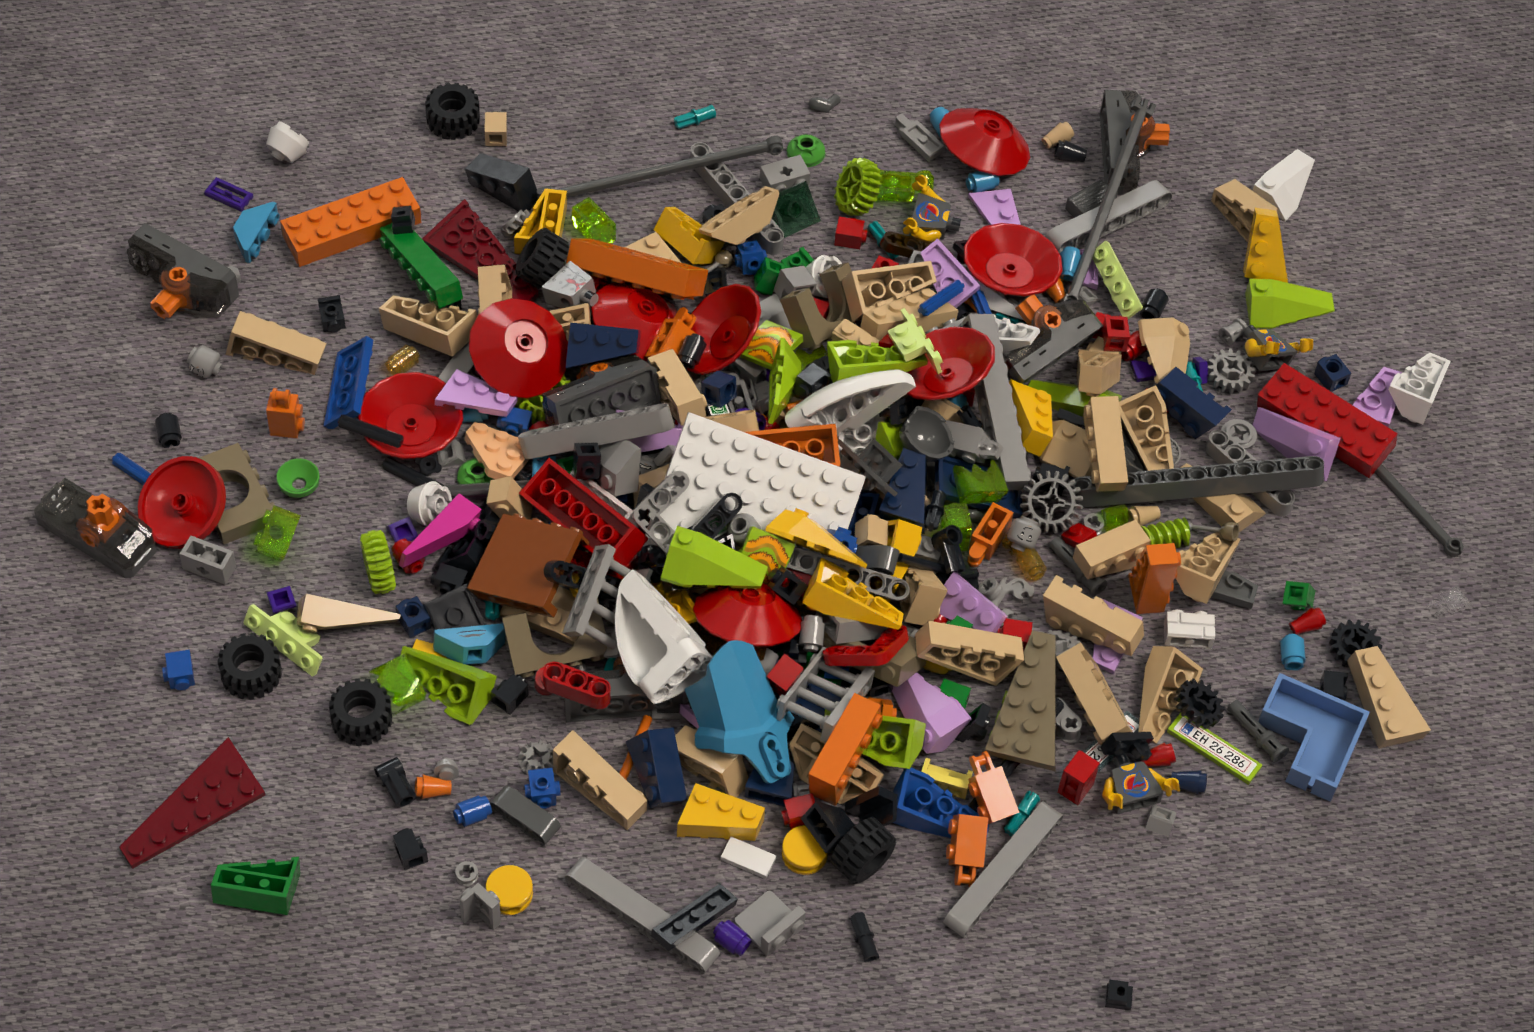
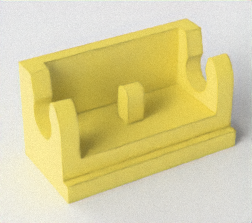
M926 758L921 772L930 775L935 779L934 783L944 791L946 789L953 794L952 796L965 799L969 789V778L972 777L973 771L968 770L966 775L930 764L931 759Z

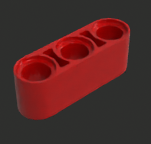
M555 661L549 662L543 667V686L548 692L594 709H604L610 704L611 687L610 683L604 678ZM574 684H580L581 686H579V687H574V686H572V685H574ZM601 692V693H604V694H603V695H596L595 693Z

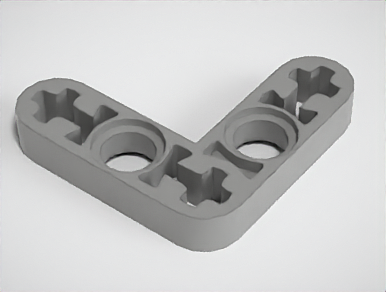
M674 471L669 474L634 508L632 513L635 523L666 555L670 545L666 544L664 547L662 543L669 540L675 531L660 514L688 488L689 477L682 471ZM674 476H682L683 486H676L672 490L676 494L672 497L670 491L663 486L667 484L670 487L675 482ZM659 491L667 495V502L664 505H658L654 500L655 494ZM639 509L643 511L648 509L649 513L647 516L652 521L655 517L658 519L657 522L650 526L649 530L646 528L649 523L645 519H638L640 516ZM658 525L666 528L667 534L663 539H657L654 536L653 531Z

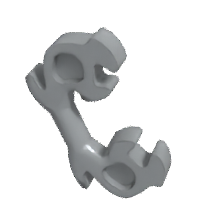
M1004 577L999 582L1002 586L1001 594L991 602L998 607L1004 596L1009 593L1013 595L1015 601L1020 603L1023 601V595H1027L1028 600H1031L1034 595V586H1030L1022 578H1015L1006 584L1007 577ZM1006 608L1002 610L1007 615V618H1013L1014 613Z

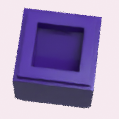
M410 516L386 526L395 543L401 539L413 541L418 537Z
M290 586L267 592L273 614L297 607Z

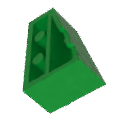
M291 857L290 861L280 862L270 859L267 860V863L260 864L239 862L217 865L211 883L213 903L288 915L300 877L299 857Z

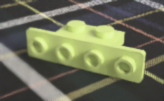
M1104 241L1096 247L1092 259L1121 315L1130 319L1142 310L1143 306L1110 243Z
M905 308L901 309L900 311L905 323L888 330L890 339L905 362L925 354L937 374L942 373L940 364L943 361L937 350L934 351L933 344L929 338L925 339V332L921 326H918L915 316L913 314L909 315Z
M250 605L243 622L244 625L260 636L262 634L266 636V640L271 639L278 651L308 674L315 676L323 658L311 647L319 642L321 636L316 632L302 630L303 626L297 625V618L287 610L270 617L256 605Z

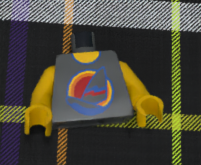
M924 175L915 177L916 182L912 183V188L915 191L921 190V192L917 196L913 217L903 222L906 225L903 228V233L909 234V236L934 242L937 238L944 239L946 229L959 231L961 219L949 216L951 205L939 197L929 186H926L928 181Z
M1249 325L1243 331V335L1247 340L1243 344L1242 349L1260 371L1277 370L1283 363L1289 365L1299 351L1305 353L1313 350V339L1302 338L1299 345L1298 342L1287 343L1271 329L1257 330L1253 325Z
M1123 754L1114 759L1116 768L1111 770L1109 778L1105 780L1102 798L1108 804V810H1112L1113 806H1115L1116 813L1121 814L1160 803L1163 791H1165L1166 796H1171L1172 790L1180 792L1179 780L1162 777L1153 769L1148 768L1142 761L1131 764L1128 756Z

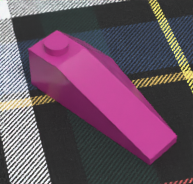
M459 493L402 552L399 566L403 568L463 538L470 530L474 531L478 522L481 521L479 517L482 509Z

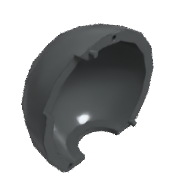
M915 407L899 431V438L903 448L926 455V462H935L947 457L953 450L955 441H953L951 431L945 423L946 420L938 412L928 407Z

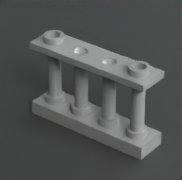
M609 544L595 546L562 632L568 637L583 636L585 633L606 645L607 649L604 657L607 659L621 657L617 646L615 627L610 637L590 626L588 621L593 611L615 624V613L598 604L597 598L600 590L617 599L618 588L606 582L605 579L609 568L623 577L631 571L614 560L613 555L616 548ZM650 568L636 570L651 582L650 577L653 570Z
M822 647L818 654L814 653L808 667L786 695L782 694L778 699L776 708L779 710L776 719L781 721L787 712L790 711L820 725V729H822L820 740L827 742L853 694L856 693L864 697L870 690L875 670L866 666L861 674L857 673L854 675L837 666L825 665L822 653L826 648ZM820 670H823L851 683L852 686L845 689L817 676ZM811 683L841 697V701L832 702L806 688ZM801 697L830 711L831 714L824 717L795 702Z

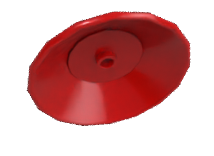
M957 108L945 114L939 124L941 139L948 150L962 163L980 172L996 176L1014 175L1024 170L1030 160L1029 146L1022 134L1006 117L995 111L978 108Z
M998 223L984 226L972 233L964 246V262L972 276L987 288L1005 295L1025 297L1043 293L1057 283L1062 273V258L1055 245L1040 232L1023 225Z
M625 282V284H607L595 293L599 296V299L594 306H591L593 323L599 326L640 330L639 353L629 357L648 361L645 355L665 319H673L677 309L661 294L651 292L652 289L635 288L632 287V283Z
M740 284L721 287L705 297L692 311L691 314L696 316V321L691 330L702 336L707 345L699 364L695 365L694 369L687 368L688 371L700 375L714 373L717 370L720 371L736 361L748 348L758 329L761 316L759 296L751 287Z
M510 298L492 303L477 316L470 330L469 353L475 370L490 387L499 392L509 394L511 397L527 399L546 394L561 381L566 370L568 341L563 327L548 310L532 301ZM521 340L525 341L527 346H523Z
M954 326L937 329L925 334V339L929 338L931 340L934 351L937 350L942 358L943 363L940 364L942 373L937 374L929 360L927 365L906 372L912 375L916 387L909 391L907 395L914 399L935 401L952 398L972 389L988 375L995 362V346L987 335L974 328Z
M420 372L397 373L378 381L365 393L361 414L358 415V419L404 436V441L400 448L365 437L366 441L381 453L401 459L424 458L443 450L457 436L463 422V410L455 409L454 405H435V398L446 385L438 377Z
M764 583L761 589L731 588L730 586L711 588L699 595L693 606L697 622L710 634L726 641H744L753 646H774L788 642L800 633L801 622L803 621L798 609L792 603Z

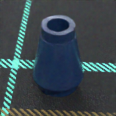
M1201 770L1172 772L1171 778L1179 780L1180 789L1199 794V792L1205 793L1207 773H1202Z

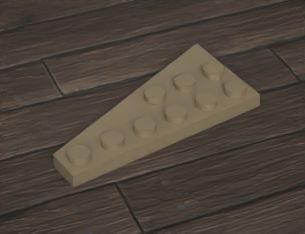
M1032 630L1023 652L1024 661L1016 670L985 751L990 756L1056 772V637L1052 634Z

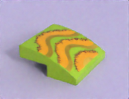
M765 320L758 327L741 358L771 370L780 337L785 338L792 350H795L803 342V334Z
M751 526L743 547L738 552L768 566L763 581L767 585L769 583L768 576L774 568L779 569L781 565L785 568L787 567L796 544Z

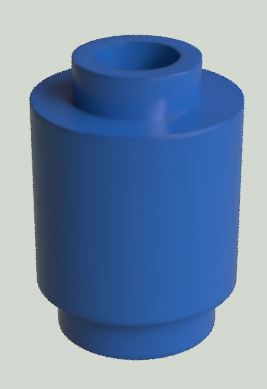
M479 795L457 803L455 805L456 809L453 810L457 824L462 823L463 827L485 820L488 815L492 814L488 798L486 796L480 797Z

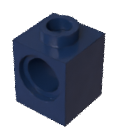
M1337 354L1321 358L1317 362L1314 372L1322 385L1331 392L1346 386L1351 376V372Z
M717 370L701 382V391L706 398L707 404L721 408L737 397L736 377Z
M417 596L405 599L396 605V613L401 614L399 621L409 638L431 629L430 616Z

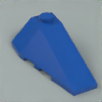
M914 768L903 769L893 790L897 794V819L893 823L908 829L951 838L948 827L950 819H953V815L979 816L968 805H962L955 800L949 790L946 789L944 791L934 783L935 779L930 775Z

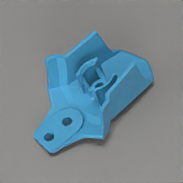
M738 640L728 641L708 663L706 675L698 682L685 688L686 695L699 725L695 734V746L698 749H712L722 753L744 755L758 771L765 783H773L791 773L787 733L794 717L788 711L781 721L776 719L779 710L776 708L777 699L753 645Z

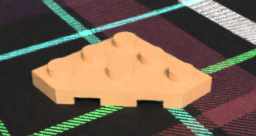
M474 422L465 432V442L467 445L472 446L474 456L479 463H483L485 467L484 472L490 478L499 479L511 476L514 479L530 460L524 458L518 437L510 435L505 431H499L488 427L486 424Z

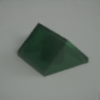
M802 181L779 192L772 220L783 231L784 238L821 221L807 181Z

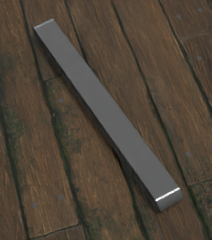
M1317 456L1127 472L1128 484L1124 491L1097 492L1095 484L1092 483L1091 476H1082L1073 479L1076 483L1071 488L1080 487L1081 491L1075 494V496H1083V501L1076 502V504L1082 505L1083 508L1310 488L1320 486L1324 482V461Z

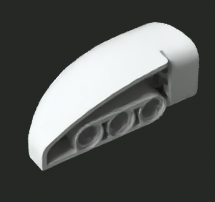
M902 370L879 371L842 379L815 391L791 408L785 415V422L789 428L836 424L838 437L845 429H858L914 389L916 384L912 375Z
M632 569L622 579L618 589L615 610V632L618 650L632 682L642 689L653 704L661 703L685 691V688L702 679L706 675L707 665L713 657L705 649L706 644L644 576Z

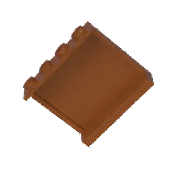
M503 514L467 589L478 599L554 618L558 609L551 602L559 584L550 582L545 578L544 567L551 560L570 563L579 543L589 545L590 542L583 536V532L575 527L568 529L554 522L546 524L537 518L529 520L519 514H513V516ZM554 568V572L557 575L564 574V571L556 570V568Z

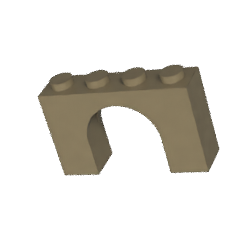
M848 262L831 266L819 274L829 299L830 307L827 319L823 318L820 314L810 288L792 291L780 299L791 329L803 334V342L798 346L799 349L809 347V350H814L821 347V342L830 340L833 330L844 319L852 322L841 281L852 271Z
M239 443L199 457L219 472L223 482L232 481L240 483L249 491L246 499L241 504L223 511L222 517L215 527L223 544L276 524L277 508L274 502L269 503L267 499L269 497L268 491L264 484H259L258 480H260L258 471L255 467L251 468L249 454L247 450L242 451Z
M592 611L588 621L589 625L606 634L602 617ZM526 612L502 617L515 675L520 674L523 678L535 675V670H539L547 663L553 661L562 664L567 663L568 666L572 667L582 664L581 660L591 658L592 662L605 659L604 654L607 646L585 633L583 636H577L575 643L567 651L558 654L546 653L540 650L532 640Z
M824 631L823 647L825 648L832 646H867L859 641L836 644ZM909 636L907 643L888 663L867 667L875 670L874 677L899 687L926 665L927 660L917 657L916 639ZM851 666L862 672L866 668V666Z

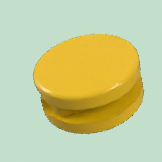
M798 826L790 830L784 837L782 844V859L787 868L801 875L813 874L823 868L827 861L828 853L824 852L806 826Z
M501 866L495 869L486 881V890L488 892L490 890L493 891L500 899V914H518L524 911L532 901L533 884L531 877L524 869L518 866Z

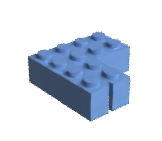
M1279 673L1258 722L1271 731L1301 743L1285 782L1305 791L1307 787L1311 788L1310 793L1331 802L1370 712Z

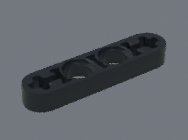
M551 560L544 567V576L550 582L579 590L587 568L565 561ZM554 568H556V570L564 571V574L557 575L554 572ZM574 571H577L579 574V580L576 584L572 581V573ZM606 574V582L619 589L622 580ZM600 590L598 595L606 599H616Z

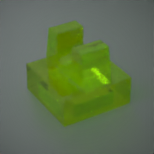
M1125 504L1101 510V517L1104 519V529L1106 532L1129 522L1128 508Z

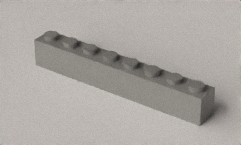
M969 314L960 324L961 327L974 328L987 335L995 346V362L988 375L974 387L984 432L992 441L1000 443L1003 447L998 460L990 459L996 491L1022 490L1031 481V471L1026 462V449L1022 444L1021 427L1018 426L1016 417L1017 408L1013 403L1012 386L1009 384L1007 376L1008 368L1006 363H1004L1003 345L1000 343L998 335L999 327L995 322L994 314Z

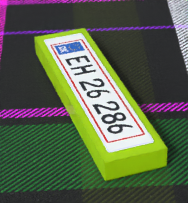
M1181 712L1167 730V733L1248 785L1262 768L1261 763L1208 729H1204L1202 725L1197 728L1194 721L1189 724L1188 717H1182Z

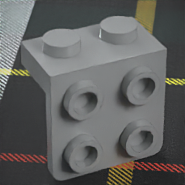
M767 891L736 916L735 924L747 932L752 942L768 956L774 950L780 949L793 934L795 935L803 929L806 912L800 906L791 911L772 891Z

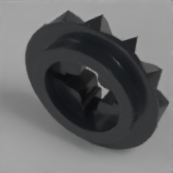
M656 545L644 546L637 553L638 560L634 563L638 564V570L648 568L653 570L650 583L660 582V570L664 568L666 555ZM650 561L656 566L651 568V566H649L647 562Z

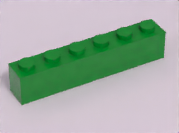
M392 223L380 228L381 237L379 241L382 248L389 251L391 258L397 260L401 270H405L409 279L416 282L418 289L421 292H425L429 302H433L440 309L463 299L458 278L414 230L413 233L393 234Z

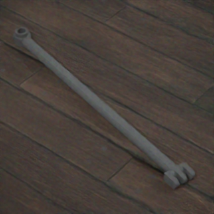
M1138 94L1135 96L1130 108L1136 111L1068 294L1062 297L1060 301V307L1067 305V301L1070 304L1069 308L1071 311H1074L1080 305L1078 298L1144 119L1145 117L1149 119L1156 107V104L1151 103L1147 108L1149 102L1147 99H1143L1140 105L1142 97Z
M771 136L765 141L554 190L567 191V197H572L768 152L771 155H779L782 152L783 143L779 136ZM551 185L537 189L538 199L544 189H552Z
M1299 366L1294 367L1295 370L1307 376ZM1381 464L1374 473L1444 546V551L1448 556L1458 557V555H1461L1464 548L1462 541L1458 538H1451Z

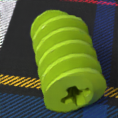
M1185 517L1182 520L1179 518L1174 519L1173 522L1167 520L1165 523L1149 524L1147 528L1141 526L1151 540L1150 545L1175 543V547L1180 548L1181 541H1183L1185 546H1189L1190 527Z

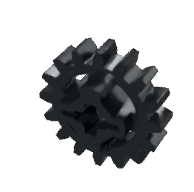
M1348 620L1346 625L1340 623L1338 628L1333 630L1329 644L1332 645L1330 652L1337 653L1334 659H1342V666H1345L1348 663L1347 660L1356 650L1378 646L1381 651L1383 645L1379 643L1382 638L1381 636H1375L1376 628L1370 630L1368 629L1369 623L1363 626L1360 620H1357L1356 624H1353L1351 620ZM1346 634V637L1341 641V637Z
M1194 678L1190 681L1186 680L1175 691L1177 695L1174 697V700L1179 702L1176 708L1182 709L1181 716H1187L1189 724L1194 721L1197 728L1202 725L1204 729H1207L1209 726L1214 727L1223 718L1222 712L1225 708L1220 705L1223 699L1217 698L1218 691H1212L1210 684L1205 686L1203 680H1200L1198 683Z

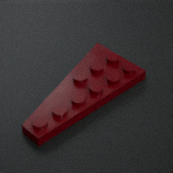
M465 199L422 238L432 251L477 280L478 267L505 265L512 287V298L534 302L539 297L538 290L533 285L515 274V261L509 258L505 253L504 247L488 227L482 224L477 213L471 210L469 203Z
M229 737L119 846L120 851L132 869L266 795Z

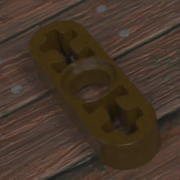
M888 231L883 235L880 246L888 253L911 258L914 250L907 245L917 251H923L932 242Z

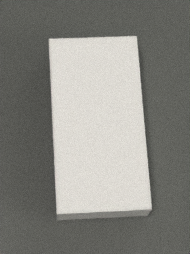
M730 837L720 860L766 879L776 860V855Z

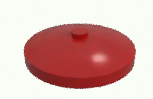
M181 456L168 460L155 469L143 485L138 500V518L141 527L154 537L156 543L167 548L182 549L190 536L204 540L219 523L225 508L226 490L223 479L212 465L200 458Z

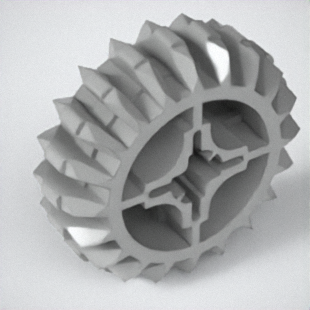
M1046 471V479H1043L1039 473L1037 474L1039 482L1036 483L1031 478L1030 484L1033 487L1024 486V490L1029 494H1021V499L1027 500V503H1022L1020 506L1023 509H1029L1023 513L1024 517L1031 515L1030 519L1037 521L1038 527L1041 528L1044 525V533H1048L1049 527H1053L1055 534L1058 533L1057 526L1061 525L1063 531L1067 530L1065 522H1068L1071 526L1074 525L1071 519L1072 516L1079 519L1080 515L1074 511L1075 509H1083L1082 505L1076 504V502L1083 501V496H1075L1081 489L1080 487L1071 488L1076 483L1075 480L1066 483L1068 479L1067 474L1061 480L1059 479V471L1055 472L1054 478H1051L1050 471ZM1051 484L1048 494L1042 496L1034 495L1042 486ZM1059 485L1068 491L1071 502L1058 497ZM1054 491L1055 501L1058 500L1059 503L1054 504L1049 513L1048 503L1045 504V501L1051 499ZM1032 502L1046 508L1045 519H1042L1035 513ZM1069 509L1064 517L1052 521L1056 510Z

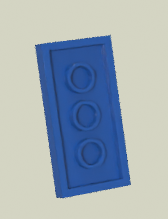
M368 336L337 352L324 427L327 429L338 427V420L343 414L353 418L361 414L363 397L366 391V380L369 374V363L373 353L372 346L374 340Z

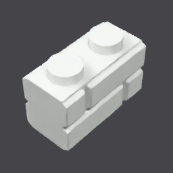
M1178 609L1167 612L1164 619V646L1212 649L1215 640V615L1207 614L1204 611L1184 613Z

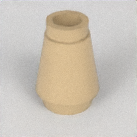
M1060 122L1042 138V143L1047 145V149L1053 148L1058 140L1063 141L1065 139L1071 141L1074 131L1068 122Z
M1131 506L1124 513L1126 523L1136 519L1140 526L1155 521L1161 516L1158 506Z

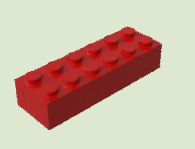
M1283 363L1258 394L1257 407L1339 437L1340 441L1335 457L1369 479L1396 446L1398 433L1286 363Z
M551 458L547 459L519 492L522 497L552 522L560 524L564 528L570 529V527L580 529L583 532V536L590 542L589 545H580L591 554H593L595 546L609 544L616 548L613 555L614 560L625 567L649 539L635 525Z

